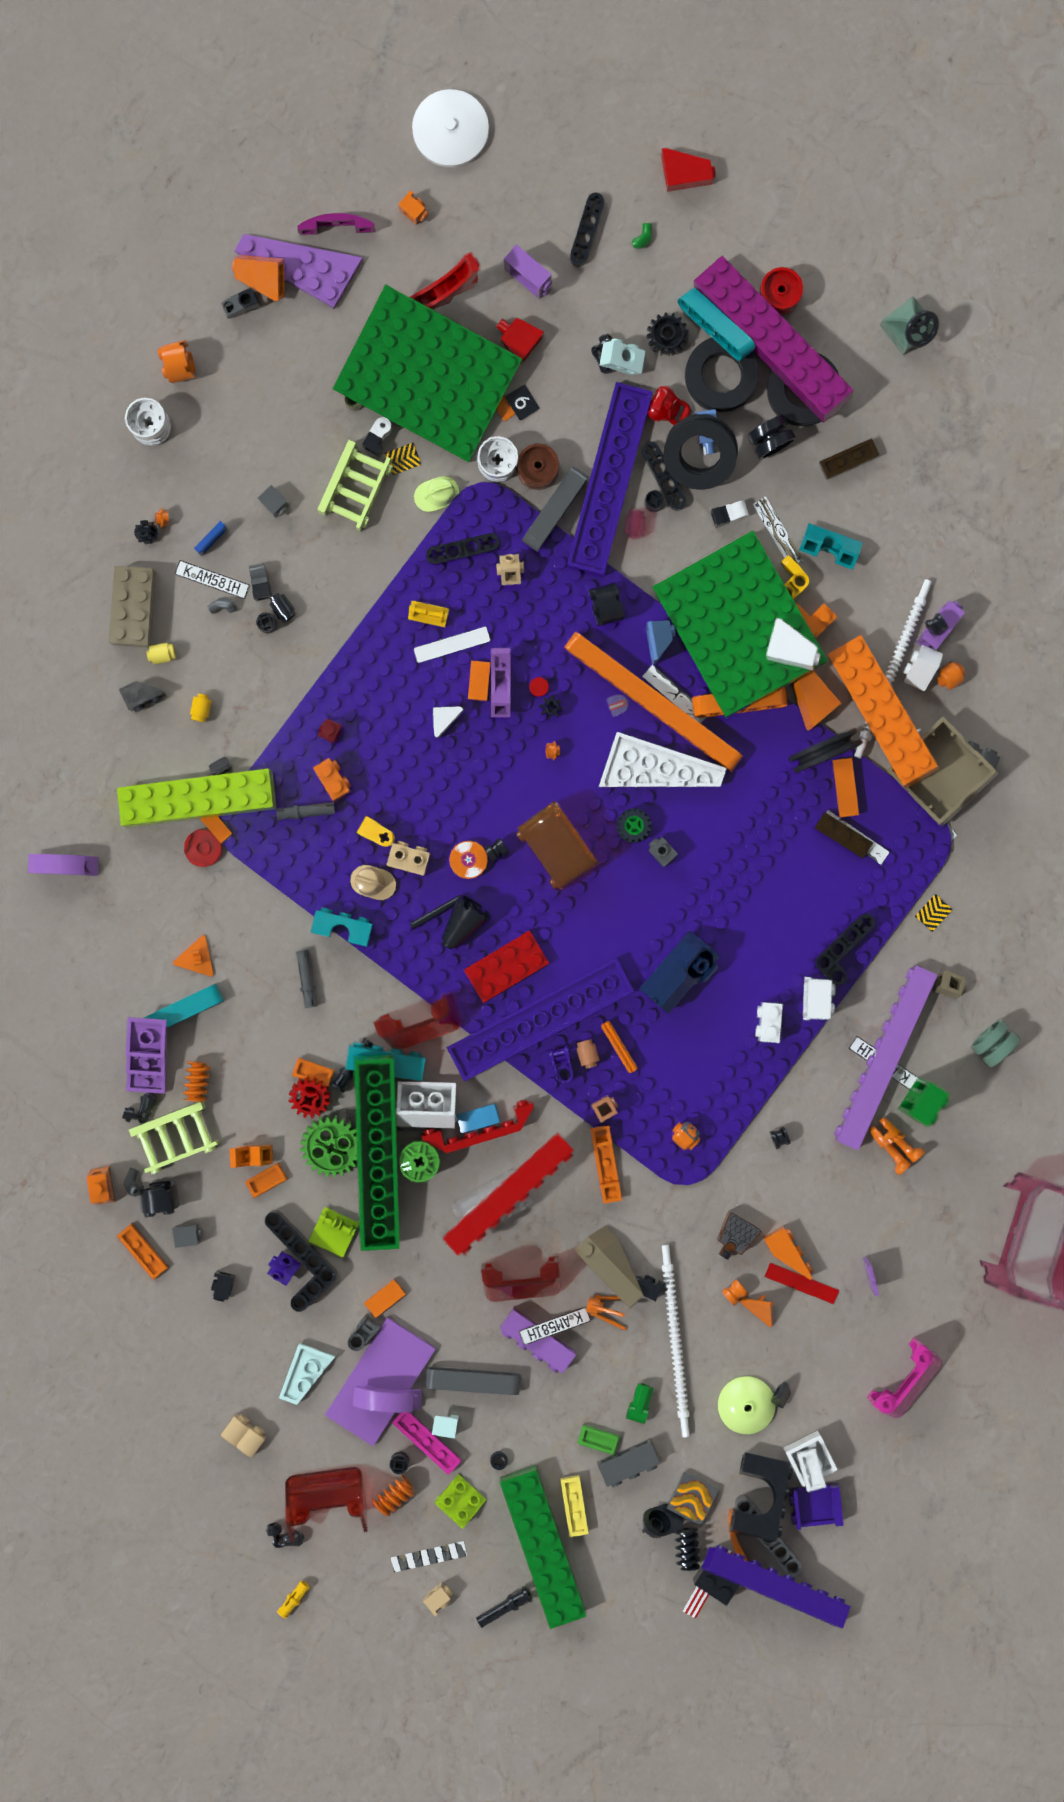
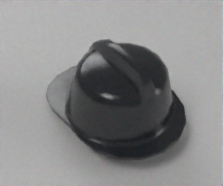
M668 1504L650 1508L643 1514L642 1533H646L652 1538L667 1536L682 1528L684 1518L667 1510Z

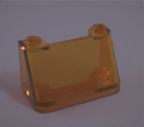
M553 801L517 827V836L521 842L526 841L550 875L551 879L548 881L555 890L557 888L560 891L599 864L556 801Z

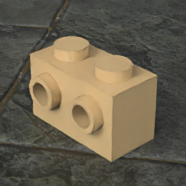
M398 841L397 844L392 843L387 866L425 876L430 858V853H427V849L416 846V849L408 847V843Z

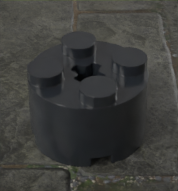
M616 583L589 589L590 599L593 601V605H591L592 612L596 618L597 626L624 620L622 602L618 596L619 591Z
M159 1181L150 1183L149 1188L144 1189V1185L138 1188L141 1212L144 1213V1217H152L156 1213L163 1212V1215L175 1213L174 1209L180 1206L175 1181L172 1184L170 1181Z

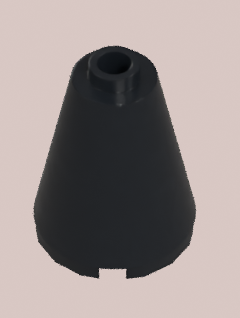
M460 895L441 937L443 945L451 950L452 948L457 949L491 919L490 913L487 910L483 912L481 905L465 895L462 898V895Z

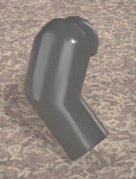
M221 597L209 604L207 608L211 614L221 608L226 609L228 613H233L236 610V605L232 599Z
M130 1167L124 1180V1186L130 1196L136 1197L138 1196L139 1186L135 1179L139 1170Z

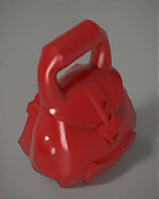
M660 386L653 396L647 415L653 421H668L675 425L677 423L675 417L680 406L685 408L679 421L690 415L691 408L687 402L680 400L669 386Z

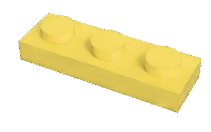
M580 1476L560 1478L569 1536L587 1535L589 1533Z

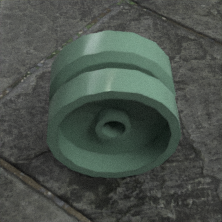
M1002 1019L990 1025L971 1045V1049L977 1055L984 1054L983 1061L989 1067H993L1001 1062L1021 1040L1015 1032L1007 1033L1009 1026Z

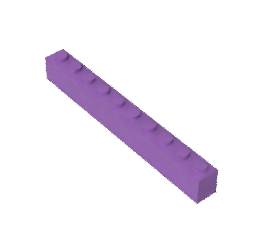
M917 965L908 969L905 976L907 978L905 986L901 985L897 994L900 997L897 1003L894 1002L889 1011L891 1013L889 1021L885 1020L881 1029L884 1032L881 1038L878 1037L874 1044L876 1050L873 1056L870 1055L867 1059L866 1066L868 1067L866 1072H862L858 1079L860 1085L857 1091L854 1090L852 1092L850 1107H846L843 1112L842 1118L844 1120L842 1125H838L834 1132L836 1141L859 1150L938 975Z

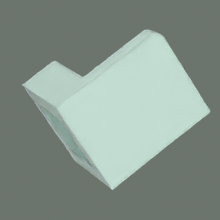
M451 1414V1417L436 1415L432 1435L455 1438L458 1415Z

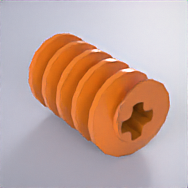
M187 1061L192 1067L186 1069L191 1075L185 1076V1079L189 1080L190 1083L184 1084L189 1090L183 1091V1094L188 1096V1098L183 1100L194 1102L206 1101L207 1098L202 1094L208 1093V1090L203 1087L208 1086L209 1083L204 1079L209 1078L210 1075L205 1073V1071L211 1070V1067L207 1066V1063Z
M401 1474L402 1481L395 1479L396 1486L389 1484L390 1491L383 1489L384 1496L379 1493L377 1494L378 1501L372 1498L374 1506L387 1517L391 1515L390 1510L393 1512L397 1510L396 1505L398 1507L403 1505L402 1500L407 1502L409 1500L408 1496L413 1497L415 1495L411 1483L403 1474Z

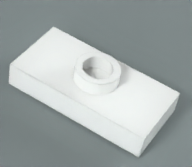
M816 1448L798 1452L797 1456L807 1492L826 1487Z

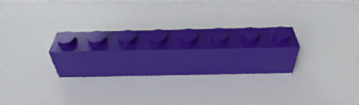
M717 1545L716 1548L709 1546L701 1569L843 1629L851 1607L844 1604V1599L834 1596V1598L828 1597V1592L821 1589L817 1591L812 1590V1585L802 1581L798 1584L794 1582V1577L786 1574L782 1577L778 1575V1570L770 1567L766 1570L757 1561H745V1556L735 1552L733 1555L727 1553L728 1549Z

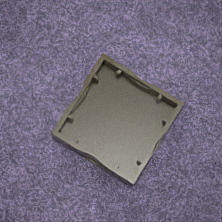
M944 716L922 736V740L939 770L905 789L941 828L998 775V772L963 738ZM891 765L887 771L904 788Z

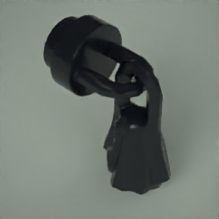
M608 333L599 337L600 343L594 345L591 349L593 356L598 362L600 372L604 374L611 373L613 370L600 366L603 343L613 339Z
M146 1093L140 1097L141 1103L138 1115L134 1114L135 1108L125 1107L122 1119L130 1123L131 1119L134 1118L141 1124L146 1123L151 1110L157 1103L153 1093ZM142 1113H146L145 1119L142 1117Z
M278 1522L267 1525V1535L273 1536V1546L275 1548L300 1546L303 1544L305 1538L301 1532L294 1530L285 1536L279 1537L278 1534L282 1532L281 1525ZM280 1540H283L284 1543H283V1544H279V1541H280Z

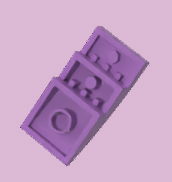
M127 1018L126 1091L166 1093L167 1020Z

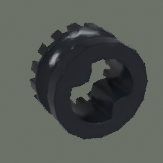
M496 1451L491 1455L490 1462L494 1469L502 1470L507 1466L508 1459L506 1454ZM497 1456L499 1458L503 1457L504 1463L502 1465L499 1463L495 1465L493 1462L494 1458Z

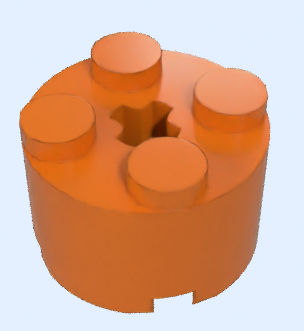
M186 340L162 345L161 348L157 349L159 358L163 360L164 367H162L163 376L165 379L168 378L172 384L196 377L193 374L196 373L192 353L188 352L185 348L188 347Z

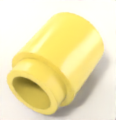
M162 643L152 645L146 651L148 661H152L153 665L171 662L172 659H176L173 644Z

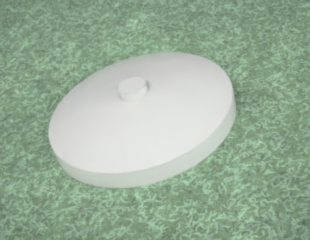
M448 89L431 94L419 105L413 119V137L418 150L427 160L441 167L454 168L472 162L483 151L488 140L489 124L484 108L473 96L460 90Z

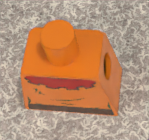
M110 1166L90 1169L87 1175L90 1203L102 1205L116 1202Z

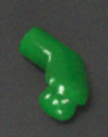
M643 223L642 234L632 240V246L635 249H642L651 242V223Z

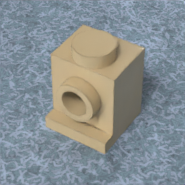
M441 1582L423 1597V1602L431 1613L436 1616L438 1615L439 1608L442 1610L450 1603L449 1600L454 1593L448 1585L444 1586Z

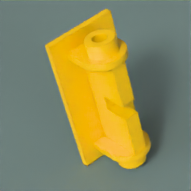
M412 601L408 611V620L445 628L449 609Z

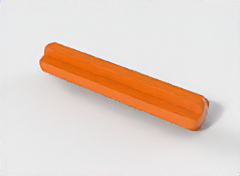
M611 1022L603 1023L601 1025L603 1031L627 1071L633 1073L638 1067Z

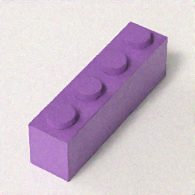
M513 1307L500 1325L501 1333L508 1339L512 1337L518 1341L517 1345L526 1351L528 1348L533 1352L532 1356L540 1362L542 1360L546 1361L552 1371L556 1373L560 1371L563 1374L576 1356V1351L553 1335L524 1345L519 1331L537 1325V1323Z

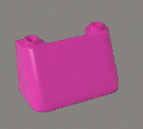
M915 1337L909 1342V1346L912 1349L910 1358L916 1366L893 1394L886 1388L882 1392L872 1390L867 1396L875 1408L893 1418H900L906 1413L941 1367L942 1362L939 1356Z

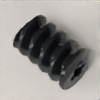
M681 1528L674 1533L680 1535V1537L675 1538V1542L680 1543V1545L675 1546V1549L681 1552L675 1554V1557L681 1558L680 1561L676 1562V1565L681 1566L680 1570L682 1571L700 1569V1564L697 1563L700 1561V1557L697 1555L699 1554V1549L697 1548L699 1541L696 1540L699 1537V1534L696 1532L697 1528Z

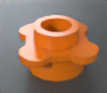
M160 508L158 513H155V523L159 524V529H162L163 526H168L169 518L168 511H162V508Z

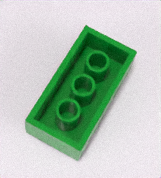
M917 1077L899 1105L898 1110L927 1127L933 1126L939 1118L937 1114L940 1109H944L949 1103L950 1099L948 1097L950 1094L932 1082Z

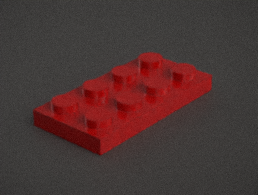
M529 930L464 969L484 1003L546 966L549 962Z

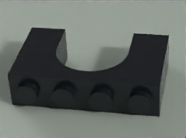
M747 1452L742 1455L739 1474L765 1481L773 1492V1505L767 1513L762 1515L737 1510L733 1511L729 1532L771 1542L781 1538L783 1526H780L781 1518L784 1519L786 1507L783 1504L784 1499H787L789 1494L787 1481L792 1476L791 1462Z

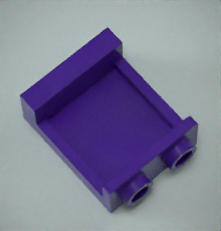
M837 1483L826 1484V1487L807 1492L806 1486L791 1488L792 1494H789L790 1506L794 1508V1513H791V1521L797 1530H801V1527L827 1524L844 1526L840 1487Z

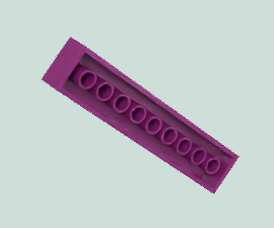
M723 256L718 258L694 280V288L700 291L753 340L755 344L754 352L823 423L852 398L853 389Z

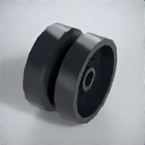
M781 414L762 423L747 434L751 445L760 444L755 450L759 460L779 452L796 440L792 430H784L788 424L784 415Z

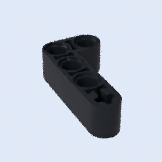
M870 914L859 915L816 956L814 960L815 967L827 980H832V984L842 985L845 983L847 974L838 962L875 926L874 917ZM862 918L869 919L867 922L869 926H862L860 929L856 928L863 923ZM850 930L856 933V938L853 941L847 939V933ZM835 944L842 946V952L838 955L833 952ZM822 957H826L829 962L825 968L819 965V960ZM835 971H839L842 974V979L838 982H835L832 977Z

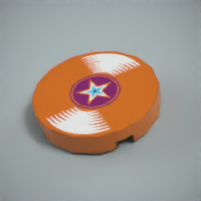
M463 841L453 848L449 861L450 867L455 874L461 878L472 879L483 873L488 859L487 853L480 844L473 841Z

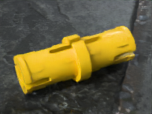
M301 1580L292 1593L286 1596L287 1599L277 1610V1613L284 1619H287L292 1610L300 1605V1600L310 1589V1586Z

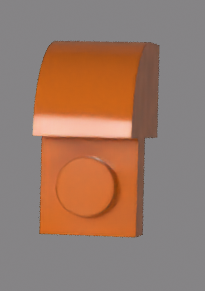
M244 1145L229 1148L230 1168L273 1164L272 1145Z

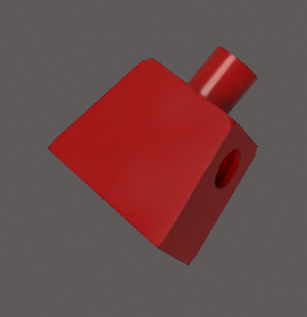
M502 318L496 326L498 330L504 333L500 338L501 344L509 352L522 358L521 365L544 337L542 330L519 318H516L512 324Z

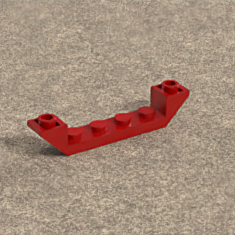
M527 1099L516 1102L517 1105L512 1106L517 1121L513 1122V1119L507 1120L498 1127L490 1125L483 1128L484 1131L478 1133L470 1131L465 1133V1137L458 1138V1136L448 1138L445 1143L443 1142L440 1129L432 1127L425 1129L421 1137L423 1141L449 1153L521 1131L534 1106Z

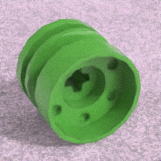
M422 1139L413 1140L408 1143L402 1150L399 1158V1165L403 1175L415 1182H425L431 1179L438 1171L441 1162L439 1150ZM419 1157H422V1161L425 1164H420V1166H417V1161L414 1159H419Z

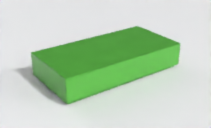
M583 1424L577 1444L614 1455L620 1436Z

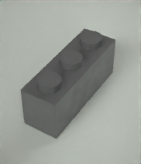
M648 1439L597 1461L606 1486L616 1487L624 1479H634L640 1475V1472L645 1470L650 1472L656 1469L660 1461L651 1440Z

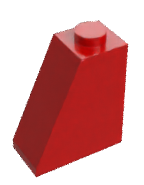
M662 148L661 159L667 192L712 185L713 178H716L715 166H711L709 159Z

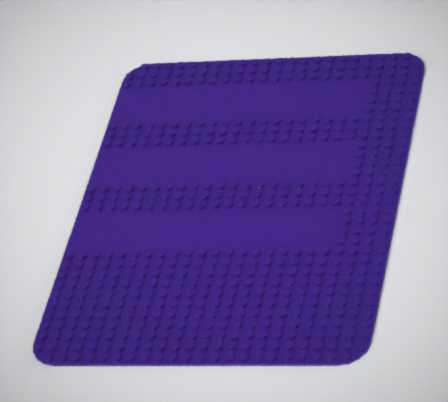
M479 482L466 487L453 499L249 769V771L269 768L273 771L277 808L334 802L313 767L328 758L332 761H337L341 768L338 772L342 778L346 776L351 784V787H349L351 792L334 802V815L278 821L277 811L273 809L218 816L232 832L222 844L234 857L311 915L315 916L316 910L321 911L322 907L333 910L332 914L340 915V912L350 914L351 919L358 920L359 917L370 919L369 923L373 924L368 947L354 943L350 944L469 1034L488 1026L617 958L634 990L633 993L505 1061L592 1127L609 1125L612 1142L657 1176L675 1185H691L703 1181L716 1169L828 1020L811 1018L810 1020H803L804 977L827 980L814 965L816 956L859 915L870 914L874 917L875 926L838 962L845 970L847 979L842 985H835V994L831 996V1003H834L835 1010L945 864L951 851V833L947 823L941 828L894 778L863 755L861 759L855 757L856 750L854 748L795 774L793 769L800 764V761L789 762L788 757L836 735L821 723L816 724L808 731L805 727L800 708L789 699H787L788 705L786 707L736 713L727 719L724 715L706 717L701 722V725L743 756L732 772L726 769L720 787H599L617 732L719 766L721 765L569 653L564 646L575 632L582 635L662 696L664 695L642 677L652 665L691 699L696 696L712 693L675 627V636L672 637V642L658 662L652 664L646 632L647 622L670 621V625H673L661 603L608 563L604 576L568 567L567 562L574 538L557 525L538 552L523 543L522 539L540 512L512 491L497 483ZM489 533L495 534L499 538V547L494 552L439 565L430 564L426 558L427 550L434 546ZM488 538L487 543H482V539L479 540L481 550H485L484 545H489L490 548L494 547L496 540L493 541L492 538ZM475 542L467 544L469 552H475L478 548ZM452 546L449 548L448 554L455 557L459 554V549ZM445 548L441 549L443 553L437 554L436 551H433L429 557L436 561L438 556L443 555L444 559H447ZM519 554V562L524 564V573L520 574L521 584L502 585L501 575H497L496 565L500 564V556ZM616 583L619 591L618 596L622 602L624 620L597 626L596 618L592 612L591 605H593V601L590 599L589 589ZM417 601L448 608L449 612L445 628L408 620L411 602ZM482 627L487 628L490 638L489 642L420 663L417 662L414 652L416 647ZM491 648H510V717H491ZM471 661L490 662L487 701L468 700ZM536 677L544 678L549 685L548 692L542 697L534 696L529 689L530 682ZM553 695L555 701L561 700L558 707H562L563 710L557 711L558 718L552 715L549 720L547 714L541 715L544 708H540L539 705L545 704L544 697L550 700ZM624 700L625 706L610 710L609 705ZM550 703V705L546 706L545 708H548L549 712H552L553 709H556L557 707L553 706L554 703ZM433 708H463L464 711L437 739L434 736ZM326 719L343 727L335 745L318 737V730ZM555 741L560 746V756L556 757V760L546 757L547 743ZM852 758L859 815L841 817V819L889 851L882 864H879L867 855L863 859L814 829L822 814L827 812V810L839 817L832 760ZM632 808L646 812L651 821L649 835L638 843L625 841L617 831L619 816L624 811ZM367 816L392 831L395 836L394 844L401 841L408 843V847L416 849V846L426 848L427 853H430V858L425 876L387 866L392 845L384 847L356 833L364 818ZM388 833L386 835H381V838H383V843L384 841H389L390 838L387 837ZM500 837L510 853L507 856H501L494 864L487 854L488 862L486 869L481 875L472 879L459 877L450 867L449 858L451 851L457 844L463 841L477 842L484 848L487 845H492ZM656 837L659 840L663 837L678 853L665 867H662L648 852L651 848L649 844ZM362 865H370L386 870L395 878L396 890L392 896L384 900H376L355 892L350 882L353 871ZM458 895H462V898L465 895L481 905L483 912L487 910L491 915V919L460 947L457 949L452 948V950L443 945L441 937L454 907L414 930L410 925L412 921ZM862 918L863 923L856 928L860 929L862 926H869L867 923L869 919ZM342 924L335 926L332 931L348 942V928ZM530 930L549 964L483 1003L464 969ZM853 930L848 931L847 939L849 941L855 940L856 933ZM691 931L719 955V960L716 958L718 967L708 981H696L698 984H694L668 1014L639 988L684 935ZM835 944L833 946V952L836 955L840 954L842 952V946L840 944ZM822 957L819 960L820 967L825 968L828 966V959ZM835 971L832 976L835 982L842 979L841 972ZM761 1002L782 1004L780 1043L758 1041V1037H756V1025H759L760 1018H757V1008L761 1006ZM611 1022L638 1067L633 1073L627 1071L601 1027L603 1023ZM592 1039L600 1061L596 1062L597 1066L586 1069L585 1065L581 1066L576 1048H578L577 1043ZM567 1045L573 1078L568 1083H561L556 1078L549 1050L562 1049ZM562 1069L559 1072L560 1079H569L570 1072L567 1069ZM606 1095L609 1098L614 1097L619 1106L616 1108L617 1114L600 1122L591 1104ZM688 1121L700 1132L699 1138L701 1140L692 1150H683L672 1140V1135L674 1134L672 1129L679 1122L683 1124Z

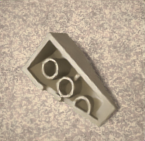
M606 1225L587 1237L574 1250L629 1309L644 1296L619 1239Z

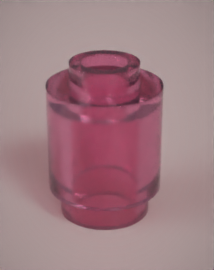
M629 510V514L626 516L625 534L628 535V538L640 539V536L644 535L646 519L644 511Z

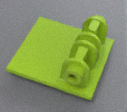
M324 1207L308 1242L344 1257L359 1222Z
M457 1474L444 1492L438 1495L434 1504L461 1529H464L487 1499L463 1477Z

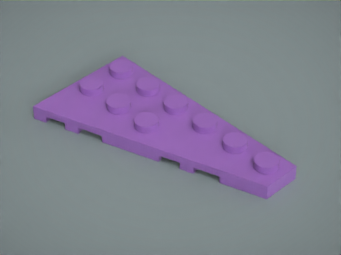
M247 234L242 236L234 250L239 255L284 259L285 281L335 309L363 260L362 257Z

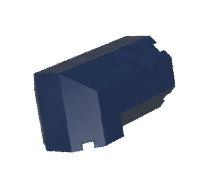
M688 931L639 989L669 1014L694 984H698L696 981H708L718 967L716 958L719 960V955L691 931Z

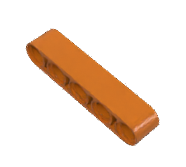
M785 686L737 713L786 707L788 704ZM712 694L692 698L695 718L724 715Z

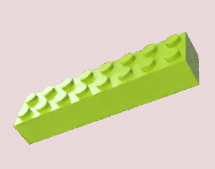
M269 768L117 788L120 823L125 828L277 808L273 771Z

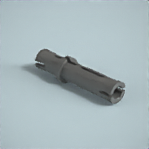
M334 802L276 808L277 820H299V818L334 815Z
M308 950L296 951L301 980L300 992L303 993L304 1009L317 1007Z

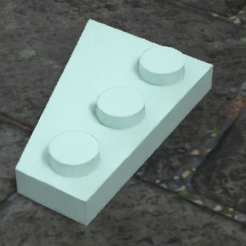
M299 1343L279 1399L297 1405L335 1356Z

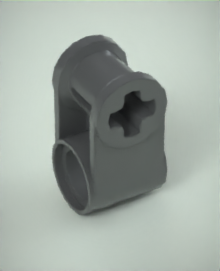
M366 1314L349 1336L348 1347L353 1351H360L378 1332L381 1325H377ZM359 1337L362 1340V1344L354 1346L351 1343V1339Z

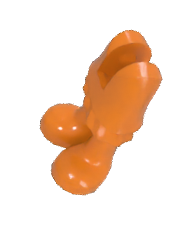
M883 1117L879 1121L888 1131L887 1134L882 1136L881 1132L874 1126L869 1130L877 1145H880V1148L883 1147L896 1163L895 1172L897 1175H900L911 1164L899 1153L892 1143L895 1142L912 1163L923 1156L925 1150L920 1147L913 1148L903 1139L906 1135L902 1134L901 1130L897 1129L888 1119Z

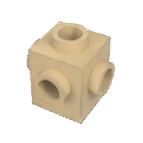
M519 554L500 556V564L496 565L497 575H501L502 585L521 584L520 574L524 573V564L519 562Z

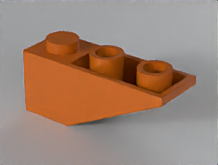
M781 1226L763 1236L774 1257L808 1279H813L811 1276L813 1270L808 1262L804 1264L801 1258L804 1254L798 1245L794 1246L792 1242L794 1236L789 1228L785 1230Z

